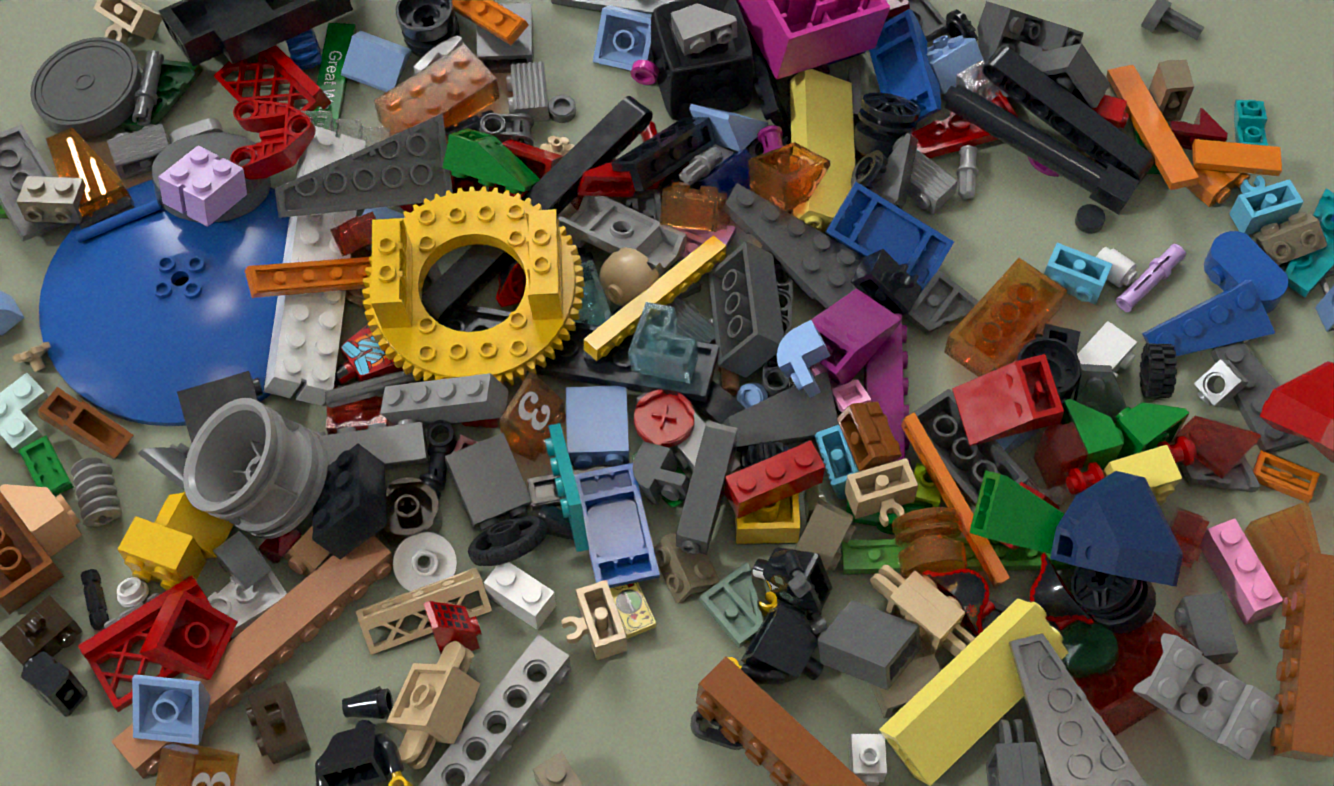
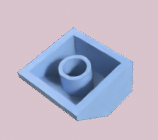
M611 5L602 8L593 62L631 71L635 61H650L652 57V15Z

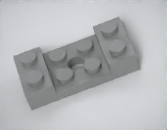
M584 196L579 210L570 219L561 216L558 218L560 227L565 226L566 236L571 235L573 245L581 248L588 242L611 254L623 247L636 249L649 259L647 264L652 270L656 268L659 278L685 252L687 234L605 196Z
M1163 633L1161 637L1163 654L1150 677L1134 687L1133 692L1231 755L1249 760L1279 702L1255 686L1245 684L1202 656L1203 652L1180 637ZM1205 687L1208 692V698L1204 704L1200 705L1197 700V694L1201 688Z

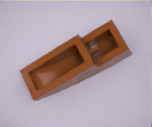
M56 387L38 409V416L76 441L113 460H116L134 437L132 433L83 400L79 402L59 387Z

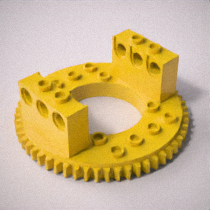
M470 187L467 192H463L462 188H458L457 193L454 194L447 190L446 195L443 197L435 194V199L432 201L426 198L424 199V205L420 207L416 204L413 205L414 211L411 213L404 211L405 218L372 220V256H369L368 259L372 267L365 268L368 277L363 278L366 288L362 290L363 296L366 299L363 301L365 310H367L364 313L367 321H369L368 326L371 332H373V337L378 342L381 351H385L389 360L394 359L393 362L397 368L403 366L402 369L406 375L413 372V377L416 381H419L423 376L424 381L491 373L502 384L504 381H507L513 386L515 377L518 376L524 381L526 380L525 372L529 371L535 375V366L537 364L545 368L546 362L544 358L548 357L554 360L555 353L553 349L562 351L563 344L561 340H570L567 330L575 331L576 326L573 320L580 319L578 310L583 308L581 299L584 298V289L582 287H585L584 277H582L584 276L583 268L580 266L581 258L580 255H577V247L573 245L571 235L566 236L565 226L560 227L556 209L542 210L539 203L533 207L530 198L522 201L519 193L512 197L509 190L501 194L498 192V188L488 192L486 187H482L480 191H475L474 187ZM467 245H489L510 254L524 270L526 287L519 306L510 313L505 321L487 330L462 332L439 324L427 313L422 303V288L427 273L437 260L454 249Z

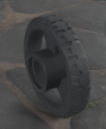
M520 516L501 521L479 534L468 547L469 557L478 566H496L516 560L541 544L547 535V527L543 519L537 516Z

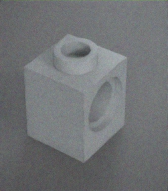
M1220 359L1194 384L1200 390L1197 393L1198 396L1207 405L1211 406L1213 404L1214 406L1223 407L1249 381L1229 360ZM1222 377L1225 381V388L1222 392L1217 393L1214 389V382L1217 378Z

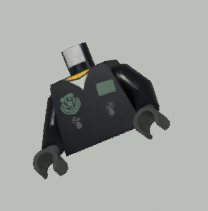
M778 547L773 550L769 560L757 559L753 567V575L765 579L770 591L776 594L777 599L802 607L807 619L813 620L810 626L813 630V635L818 639L820 634L827 630V622L821 616V611L833 588L820 555L813 552Z

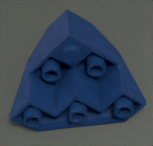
M1115 471L1076 495L1056 527L1050 559L1111 575L1177 587L1183 552L1146 478Z

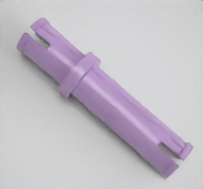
M1172 244L1159 258H1154L1149 263V268L1116 298L1118 307L1124 312H1130L1162 279L1165 280L1171 275V270L1185 258L1186 253L1184 249L1178 244Z

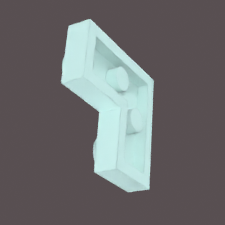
M25 373L0 392V436L16 454L19 452L18 449L30 444L42 435L25 414L48 397L46 392L28 373Z

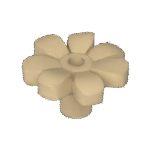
M550 136L548 137V144H541L540 149L564 157L575 145L569 144L567 137Z
M44 342L36 345L28 351L15 354L12 358L14 362L18 363L30 362L34 372L46 368L41 357L51 348L50 343Z

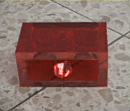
M1059 423L1046 428L1034 455V461L1048 489L1066 484V477L1069 476L1070 469L1078 468L1081 471L1088 456V452L1074 423L1065 425Z

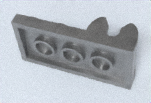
M21 124L0 132V205L21 240L26 241L69 223L28 222L20 211L16 201L26 177H53Z

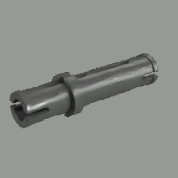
M150 50L146 53L140 87L134 96L136 105L132 120L140 126L150 124L152 109L158 100L156 91L164 55L162 53L159 55L157 50Z

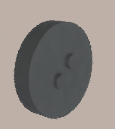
M104 37L82 39L59 49L41 65L32 81L30 91L31 102L43 122L54 133L63 137L77 139L98 136L116 128L133 114L136 105L134 96L135 92L139 90L143 69L132 51L125 44L117 40Z
M222 132L190 135L171 143L157 155L152 165L154 191L159 204L174 216L198 222L188 217L187 211L182 214L163 204L158 176L198 145L217 154L219 160L224 158L230 161V156L234 150L256 143L239 135ZM251 159L243 160L238 165L244 166L248 164ZM270 177L252 180L245 179L247 195L214 222L232 220L257 208L269 194L271 187Z

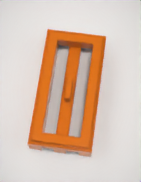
M1262 450L1259 452L1253 467V473L1259 484L1306 503L1311 501L1320 473ZM1263 463H1266L1283 471H1277L1275 469L1263 465ZM1293 475H1296V476H1298V477H1301V478H1303V479H1306V480L1310 481V483L1305 482V481H1302V480L1297 479V478L1292 477V476H1293Z

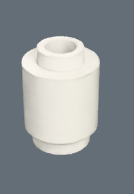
M1104 247L1096 256V258L1112 263L1107 280L1119 288L1124 284L1129 286L1138 274L1135 270L1137 264L1114 248L1110 250Z

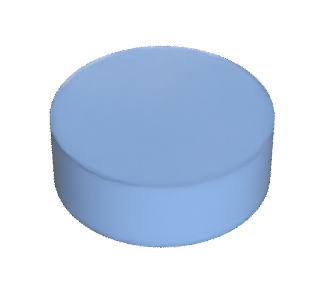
M758 383L745 384L737 392V401L746 409L768 399L765 388Z

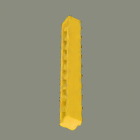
M714 235L655 281L647 290L639 294L584 338V351L596 361L601 357L607 356L611 349L619 346L627 336L634 334L636 329L641 325H645L654 314L660 313L665 305L672 303L691 284L698 282L701 276L709 273L718 262L721 263L726 257L727 245Z

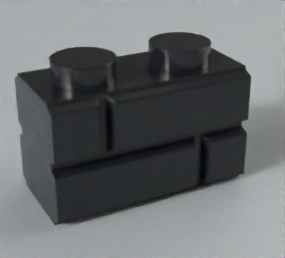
M45 651L39 652L37 656L29 659L21 673V678L37 696L65 717L70 716L87 696L88 691L74 674Z

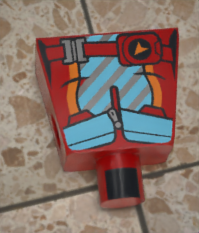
M368 324L340 347L345 363L336 367L335 378L340 385L355 377L358 382L403 371V366L397 368L393 362L394 359L389 360L385 351H381Z

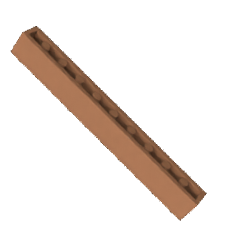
M375 535L342 559H338L334 555L331 556L227 644L211 680L191 675L185 679L201 681L211 696L203 730L212 726L217 720L218 715L227 707L231 708L239 703L243 698V694L253 685L261 684L268 677L269 671L276 665L288 661L294 654V650L303 642L307 643L314 639L323 625L328 621L336 620L343 613L344 607L350 602L362 598L371 584L377 579L385 578L391 572L393 567L392 553ZM133 723L111 741L143 779L147 775L158 772L164 766L165 760L174 752L182 751L189 745L186 743L133 738Z

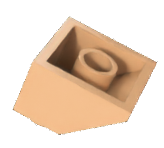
M8 484L0 486L1 493L49 557L82 536L76 527L80 520L61 494L55 497L47 487Z

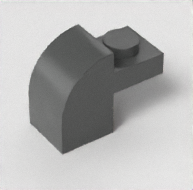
M644 441L633 462V474L644 496L656 505L659 504L662 496L672 501H677L678 499L685 501L690 481L686 475L675 473L679 464L671 448Z
M239 531L213 550L220 560L219 564L225 572H229L243 591L247 590L272 570L251 542Z

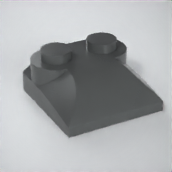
M180 443L178 447L171 444L169 448H146L138 453L181 489L185 490L183 474L189 447L183 443Z

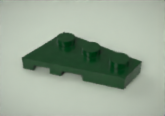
M163 61L156 91L158 100L152 109L150 124L158 125L203 71L200 64L193 67L190 62ZM133 114L121 124L125 131L135 132L142 130L144 127L137 125V122H133Z

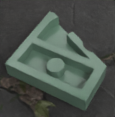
M748 562L699 596V602L738 648L754 638L763 622V618L759 610L757 592L753 585L751 567Z

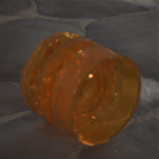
M948 507L924 508L908 512L893 520L891 525L892 531L896 535L894 539L895 545L905 548L897 556L901 576L904 579H907L914 571L922 576L926 570L948 573L967 567L968 560L964 543L955 540L962 532L961 527L957 524L959 516L955 509Z

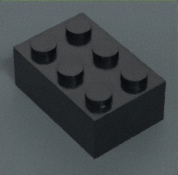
M359 443L350 450L343 451L334 462L328 465L322 492L313 507L312 540L338 559L345 557L387 526L385 463Z

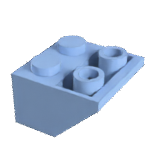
M945 35L935 39L933 45L927 48L930 66L940 84V94H945L951 85L956 87L959 83L961 84L980 73L982 66L985 64L975 38H963V36L949 38Z

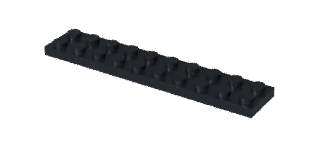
M453 304L452 306L455 309H460V312L454 318L446 320L442 325L456 331L477 332L487 330L502 323L509 317L511 312L460 304L461 308H458ZM575 322V331L567 330L570 340H561L563 350L553 349L555 359L544 358L546 362L545 368L538 364L535 366L536 374L604 386L626 387L628 390L647 393L655 390H664L666 394L677 396V393H680L689 400L706 402L718 360L719 345L635 332L627 336L619 346L611 349L607 356L601 357L596 361L584 351V338L599 326Z

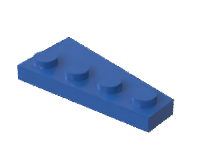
M1246 280L1143 332L1142 335L1146 343L1172 344L1176 351V356L1275 334V330L1252 280Z

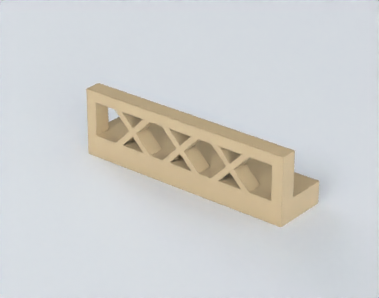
M477 568L356 610L370 655L433 633L430 624L426 625L427 621H429L426 612H420L425 610L423 603L427 601L462 606L461 603L465 595L478 591L483 605L472 609L466 607L469 617H477L492 611ZM413 614L422 618L417 629L408 631L400 627L406 616ZM381 625L392 629L386 640L373 643L369 632L370 629Z

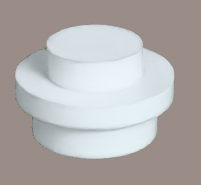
M137 577L127 578L117 587V600L123 607L136 606L148 596L149 587Z

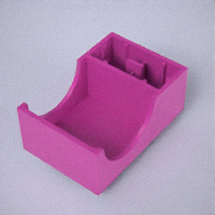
M736 0L747 28L776 79L875 48L890 9L887 0Z

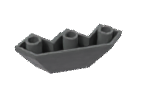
M986 1L977 27L979 50L984 63L988 61L1000 46L1009 47L1029 63H1032L1038 52L1081 44L1084 32ZM999 88L1003 96L1012 98Z

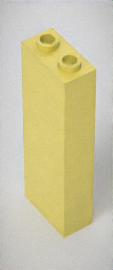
M808 69L797 73L790 80L792 174L795 175L792 186L800 184L801 177L798 176L800 172L806 173L810 169V162L806 160L802 161L804 163L802 168L796 167L797 162L802 157L812 158L816 163V170L811 176L805 177L806 184L801 190H793V216L805 222L806 225L826 233L827 228L851 189L852 173L855 168L852 83L814 69Z
M1017 598L879 729L914 778L931 786L1024 696L1009 646L1010 641L1043 633L1061 660L1069 653L1062 644V635L1049 625L1045 619L1047 614L1038 603H1030Z

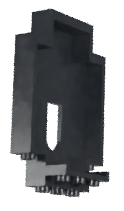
M181 0L158 11L169 35L194 67L223 53L233 65L353 10L350 0H295L275 10H272L268 3L275 0Z

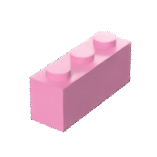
M1234 518L1206 530L1198 545L1243 624L1247 625L1272 615L1283 602V599L1237 520Z

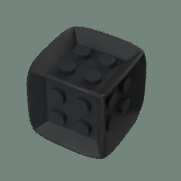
M677 0L663 4L653 10L651 16V50L654 64L659 68L657 82L662 99L672 120L678 121L683 117H693L690 111L691 104L728 112L740 110L750 104L753 97L755 67L750 37L736 0ZM698 3L735 16L737 20L736 38L724 44L719 43L708 47L702 52L684 56L672 30V12Z

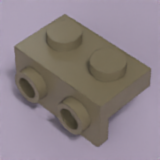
M27 176L16 202L24 219L28 222L81 223L82 215L78 206L86 185L83 178Z
M1306 212L1296 213L1288 218L1289 221L1279 225L1278 223L1265 225L1260 229V232L1254 234L1257 245L1277 265L1327 246L1319 220L1310 213L1306 214Z
M676 533L666 534L654 547L657 564L676 603L683 602L692 593L707 591L720 582L708 555L702 553L692 555L676 547Z

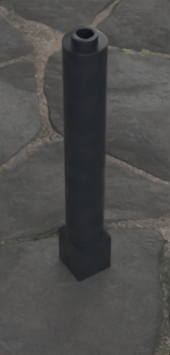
M960 83L956 88L951 85L943 98V101L947 102L945 109L1091 193L1090 199L1118 215L1140 182L1111 164L1107 168L1103 167Z

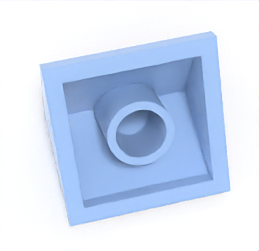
M360 30L352 36L341 76L393 95L410 57L411 49Z
M695 104L690 105L693 117L710 118L716 145L739 152L758 137V132L768 125V122L736 113Z
M134 675L132 677L133 738L199 745L211 699L202 682Z

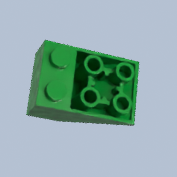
M469 128L449 134L442 168L450 170L451 175L465 179L468 176L478 178V183L486 186L502 185L506 187L505 191L509 190L513 194H522V192L529 191L540 180L495 136Z

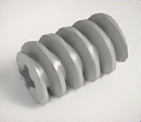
M97 457L81 459L71 467V474L74 477L73 483L76 487L75 492L79 498L80 515L83 519V525L87 527H99L122 516L121 508L117 507L120 504V500L115 496L118 491L115 486H112L115 483V478L110 475L113 471L112 467L108 464H102L103 461Z

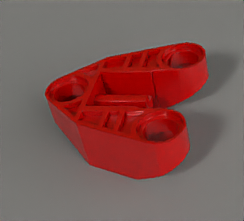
M252 99L242 100L234 107L233 116L246 131L259 133L261 142L237 148L232 152L230 162L238 165L243 160L251 159L248 164L240 166L244 169L245 179L268 178L295 166L313 140L316 128L308 115L287 103ZM246 113H253L248 118H241Z

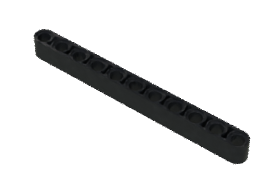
M625 97L521 198L522 201L530 198L533 207L539 203L542 210L556 209L558 216L578 196L577 190L583 173L611 163L648 127L653 118V112L633 97ZM472 245L422 294V303L425 310L441 325L446 320L454 318L460 312V309H455L452 305L454 304L458 308H461L460 304L467 305L514 258L504 250L493 246Z

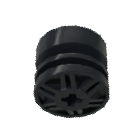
M398 0L396 17L406 46L416 56L422 58L440 43L452 37L460 36V27L452 0Z
M881 92L865 94L861 102L862 108L858 114L861 121L857 122L854 130V148L865 155L879 150L888 159L893 152L892 148L895 142L900 137H905L907 133L911 134L910 132L915 131L916 121L921 111L919 106L906 98Z
M1047 337L1034 339L1023 346L1016 361L1045 354L1061 404L1063 405L1065 400L1071 399L1080 377L1081 363L1078 355L1068 344L1058 339Z
M1076 567L1071 578V592L1076 602L1107 632L1123 634L1138 629L1152 616L1156 606V591L1152 583L1148 581L1111 575L1082 567Z

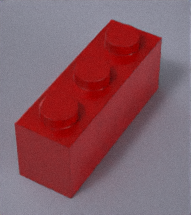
M809 441L726 476L724 493L739 519L823 483L825 465L812 441Z

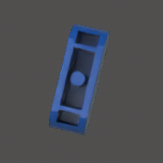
M1229 231L1220 234L1213 241L1204 260L1205 273L1223 291L1246 280H1252L1267 314L1277 307L1288 287L1287 274L1243 232Z

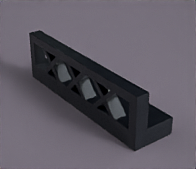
M681 118L611 163L613 171L630 172L635 191L648 189L692 160L695 156L700 155L716 144L710 118Z

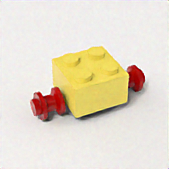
M1181 435L1176 437L1175 444L1169 445L1166 441L1159 442L1157 448L1109 462L1104 470L1096 462L1089 463L1085 472H1081L1078 468L1070 469L1069 476L1066 477L1067 488L1072 495H1078L1111 473L1120 471L1145 477L1160 506L1166 502L1167 496L1175 491L1174 488L1182 479L1176 463L1181 462L1184 466L1192 465L1194 457L1197 456V450L1192 440H1188L1185 436Z

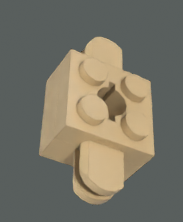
M883 565L879 569V574L876 573L870 579L873 588L889 600L885 613L919 625L920 652L925 656L935 654V657H937L945 648L956 657L975 639V637L960 626L965 614L960 603L953 597H946L940 592L934 581L928 576H921L918 572L914 571L905 580L889 565Z
M457 641L450 642L444 647L437 664L413 663L386 723L405 734L398 750L402 762L414 769H420L427 764L436 742L455 743L456 738L462 731V725L467 713L475 701L480 683L466 674L474 654Z

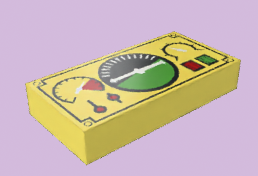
M638 582L609 588L627 639L656 627V621Z

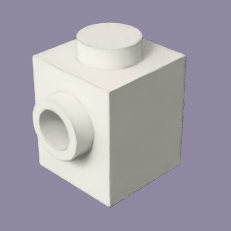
M851 734L849 741L850 770L867 786H877L879 782H884L887 774L885 737L882 734Z

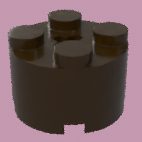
M413 477L399 478L388 484L389 487L385 489L387 526L381 529L392 547L398 548L406 538L422 532L439 533L442 526V513L436 492L426 485L424 481Z

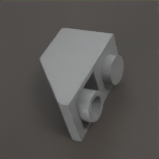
M698 3L671 13L672 30L684 56L702 52L708 47L719 43H727L737 37V20L733 15Z

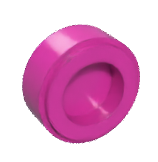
M637 60L633 63L630 74L636 82L643 85H651L657 81L659 68L648 60Z

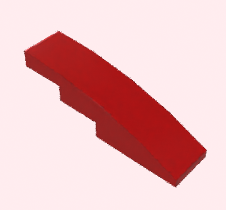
M689 162L675 171L681 174L683 169L689 165ZM611 163L585 171L577 190L578 195L633 197L635 192L630 172L613 171ZM658 181L648 189H657L660 184V181Z

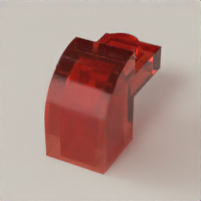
M373 211L360 217L351 218L343 224L330 229L342 257L372 245V220H376Z
M1177 507L1170 523V528L1183 552L1181 565L1191 568L1194 560L1198 561L1202 548L1200 544L1209 520L1205 516Z

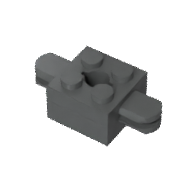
M1021 719L1013 720L1011 729L1008 720H1000L998 726L1000 743L995 744L985 763L988 786H1042L1041 774L1044 773V757L1042 753L1037 752L1036 742H1025Z

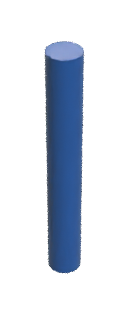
M154 199L75 232V236L78 242L81 243L159 211L161 206L158 200Z

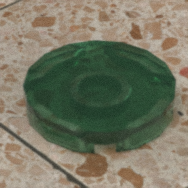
M1080 623L1067 627L1060 632L1063 637L1062 644L1069 652L1062 659V662L1071 676L1089 678V674L1098 672V675H1101L1115 665L1119 656L1116 637L1109 629L1098 624Z

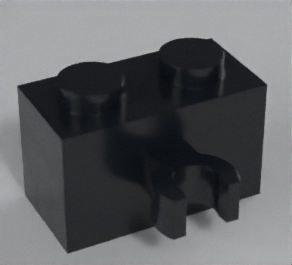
M884 249L863 257L851 281L858 290L890 312L902 315L910 313L922 288L917 283L919 276L917 274L910 276L906 272L909 266L907 264L899 265Z

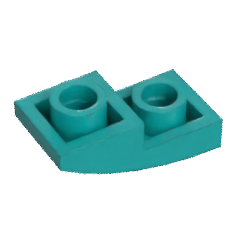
M1235 100L1234 128L1236 143L1268 146L1265 133L1267 115L1264 101Z

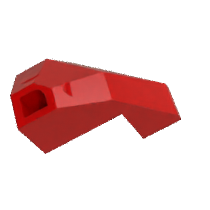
M1327 361L1273 389L1268 400L1265 401L1259 417L1273 429L1306 439L1332 463H1334V363Z

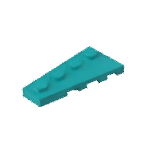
M1327 188L1313 213V216L1319 220L1327 246L1291 260L1285 271L1288 276V286L1304 298L1334 267V222L1331 221L1334 215V193Z
M561 424L548 425L550 438L545 439L548 457L554 456V458H550L553 477L559 476V478L555 479L558 497L564 496V499H560L563 517L569 518L576 552L589 550L582 503Z

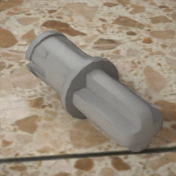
M969 145L961 147L959 151L960 163L956 170V175L959 177L958 195L963 200L975 196L976 178L979 175V170L976 168L978 150L976 147Z
M713 146L702 155L695 156L691 160V164L683 169L679 175L680 180L684 181L685 185H691L700 177L709 175L711 169L723 160V157L720 156L722 155L720 149Z

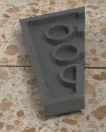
M1242 341L1213 348L1211 356L1215 363L1220 359L1229 360L1249 381L1233 398L1260 451L1272 453L1308 442L1304 438L1273 429L1259 417L1263 405L1268 400L1272 390L1280 385Z

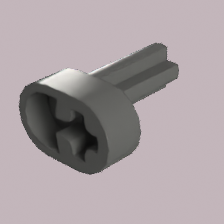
M1156 0L1141 24V27L1153 33L1160 22L1163 21L1195 40L1198 39L1204 29V26L1171 9L1172 3L1167 0Z

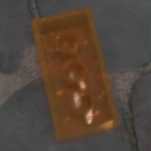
M463 44L376 98L374 104L378 120L393 136L442 113L444 127L452 124L457 126V122L470 118L498 100L500 96L497 77Z
M1018 258L949 334L944 353L978 377L1013 363L1023 346L1032 341L1036 333H1039L1044 328L1045 323L1047 324L1060 310L1067 290L1021 258Z

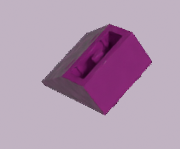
M856 288L811 319L831 355L812 366L822 373L828 372L829 378L840 386L851 382L899 326L902 319Z

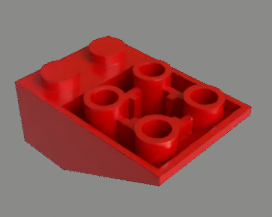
M1045 354L1013 362L952 388L969 446L1059 424L1064 413Z

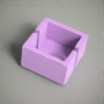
M199 145L158 176L163 204L182 214L187 211L188 217L207 227L247 195L244 169L224 158L219 160L217 154Z

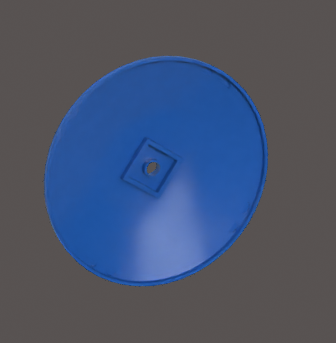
M153 179L132 186L109 198L89 213L90 217L93 216L92 212L112 202L117 204V200L125 196L130 197L135 207L157 199ZM270 187L266 199L253 211L232 220L213 222L208 227L200 222L174 216L161 206L159 211L79 243L75 236V232L81 230L78 223L60 244L50 262L44 277L39 302V324L43 342L50 343L51 348L47 350L48 356L69 387L81 398L110 415L131 422L155 426H186L177 394L178 391L249 371L253 379L259 378L263 395L258 396L259 401L270 396V393L264 392L278 296L252 298L245 269L247 266L283 263L290 217L279 218L275 189ZM178 278H189L188 282L183 286L174 285Z

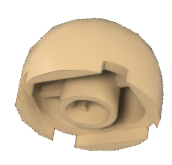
M623 247L616 252L614 251L605 260L601 267L599 282L605 296L616 305L624 307L657 281L659 274L656 268L653 270L647 264L649 259L636 249Z

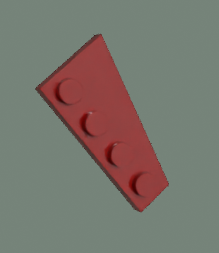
M999 88L993 90L992 95L986 97L987 100L1017 116L1006 96H1003ZM950 112L948 118L942 121L935 120L911 133L912 136L918 139L917 150L929 159L959 151L963 146H977L998 140Z

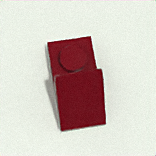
M1202 108L1199 109L1194 124L1184 121H1171L1169 125L1182 149L1192 150V144L1195 139L1226 142L1228 133Z

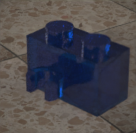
M745 148L731 154L714 167L709 175L697 180L694 186L697 191L712 196L713 199L709 201L704 199V196L707 195L699 193L705 203L714 206L715 211L723 209L737 183L753 192L759 187L757 182L765 176Z

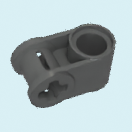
M489 113L481 119V132L493 135L501 142L510 139L520 142V138H523L521 143L531 146L534 144V139L531 136L534 119L529 114Z

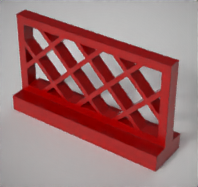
M277 45L259 52L258 62L247 63V58L233 65L229 61L213 75L238 102L245 99L272 102L288 101V104L294 107L295 100L306 99L308 103L299 111L308 116L317 107L320 106L324 110L332 103L322 89ZM275 68L273 78L262 79L263 69ZM256 70L255 79L244 80L245 71ZM239 71L237 81L226 82L224 80L231 72ZM279 84H290L289 94H278ZM272 85L271 95L260 96L261 86ZM243 87H254L253 96L242 97Z
M193 575L78 645L117 712L133 703L132 689L130 693L120 699L115 694L119 681L132 682V675L122 674L126 661H141L136 675H144L148 663L158 664L143 655L130 653V650L137 641L146 640L167 595L184 590L212 606ZM110 658H119L115 673L103 672L99 665ZM162 666L160 673L155 677L173 678L181 672Z

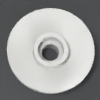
M422 532L406 538L398 546L393 558L394 574L398 582L408 591L454 576L457 560L453 547L444 537L432 532ZM421 556L429 557V562L424 566L418 564V559Z

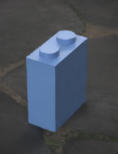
M567 387V450L571 465L583 469L589 468L592 465L628 464L629 441L626 387Z

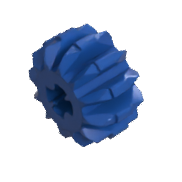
M313 28L286 40L291 59L301 70L311 69L321 64L322 55Z

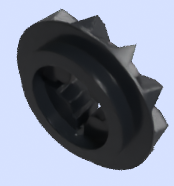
M956 9L946 15V27L951 38L963 36V38H975L977 42L976 29L972 26L971 21L967 19L966 14Z
M876 150L865 155L853 170L851 187L854 182H858L869 190L870 188H875L876 183L882 180L881 176L887 170L888 159L885 157V154Z

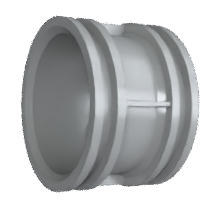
M236 399L214 412L194 438L184 466L183 483L185 493L190 503L201 511L216 518L225 519L256 537L263 539L277 538L298 526L316 504L327 475V450L323 440L314 431L295 421L288 420L255 399Z

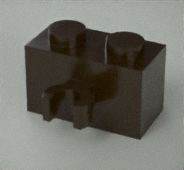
M49 595L0 637V642L24 667L27 661L37 656L39 652L45 651L51 657H54L63 648L71 646L82 632V629Z
M286 681L248 695L251 707L246 708V712L252 727L258 725L261 736L256 738V742L262 757L268 755L272 763L276 764L311 750L292 692Z

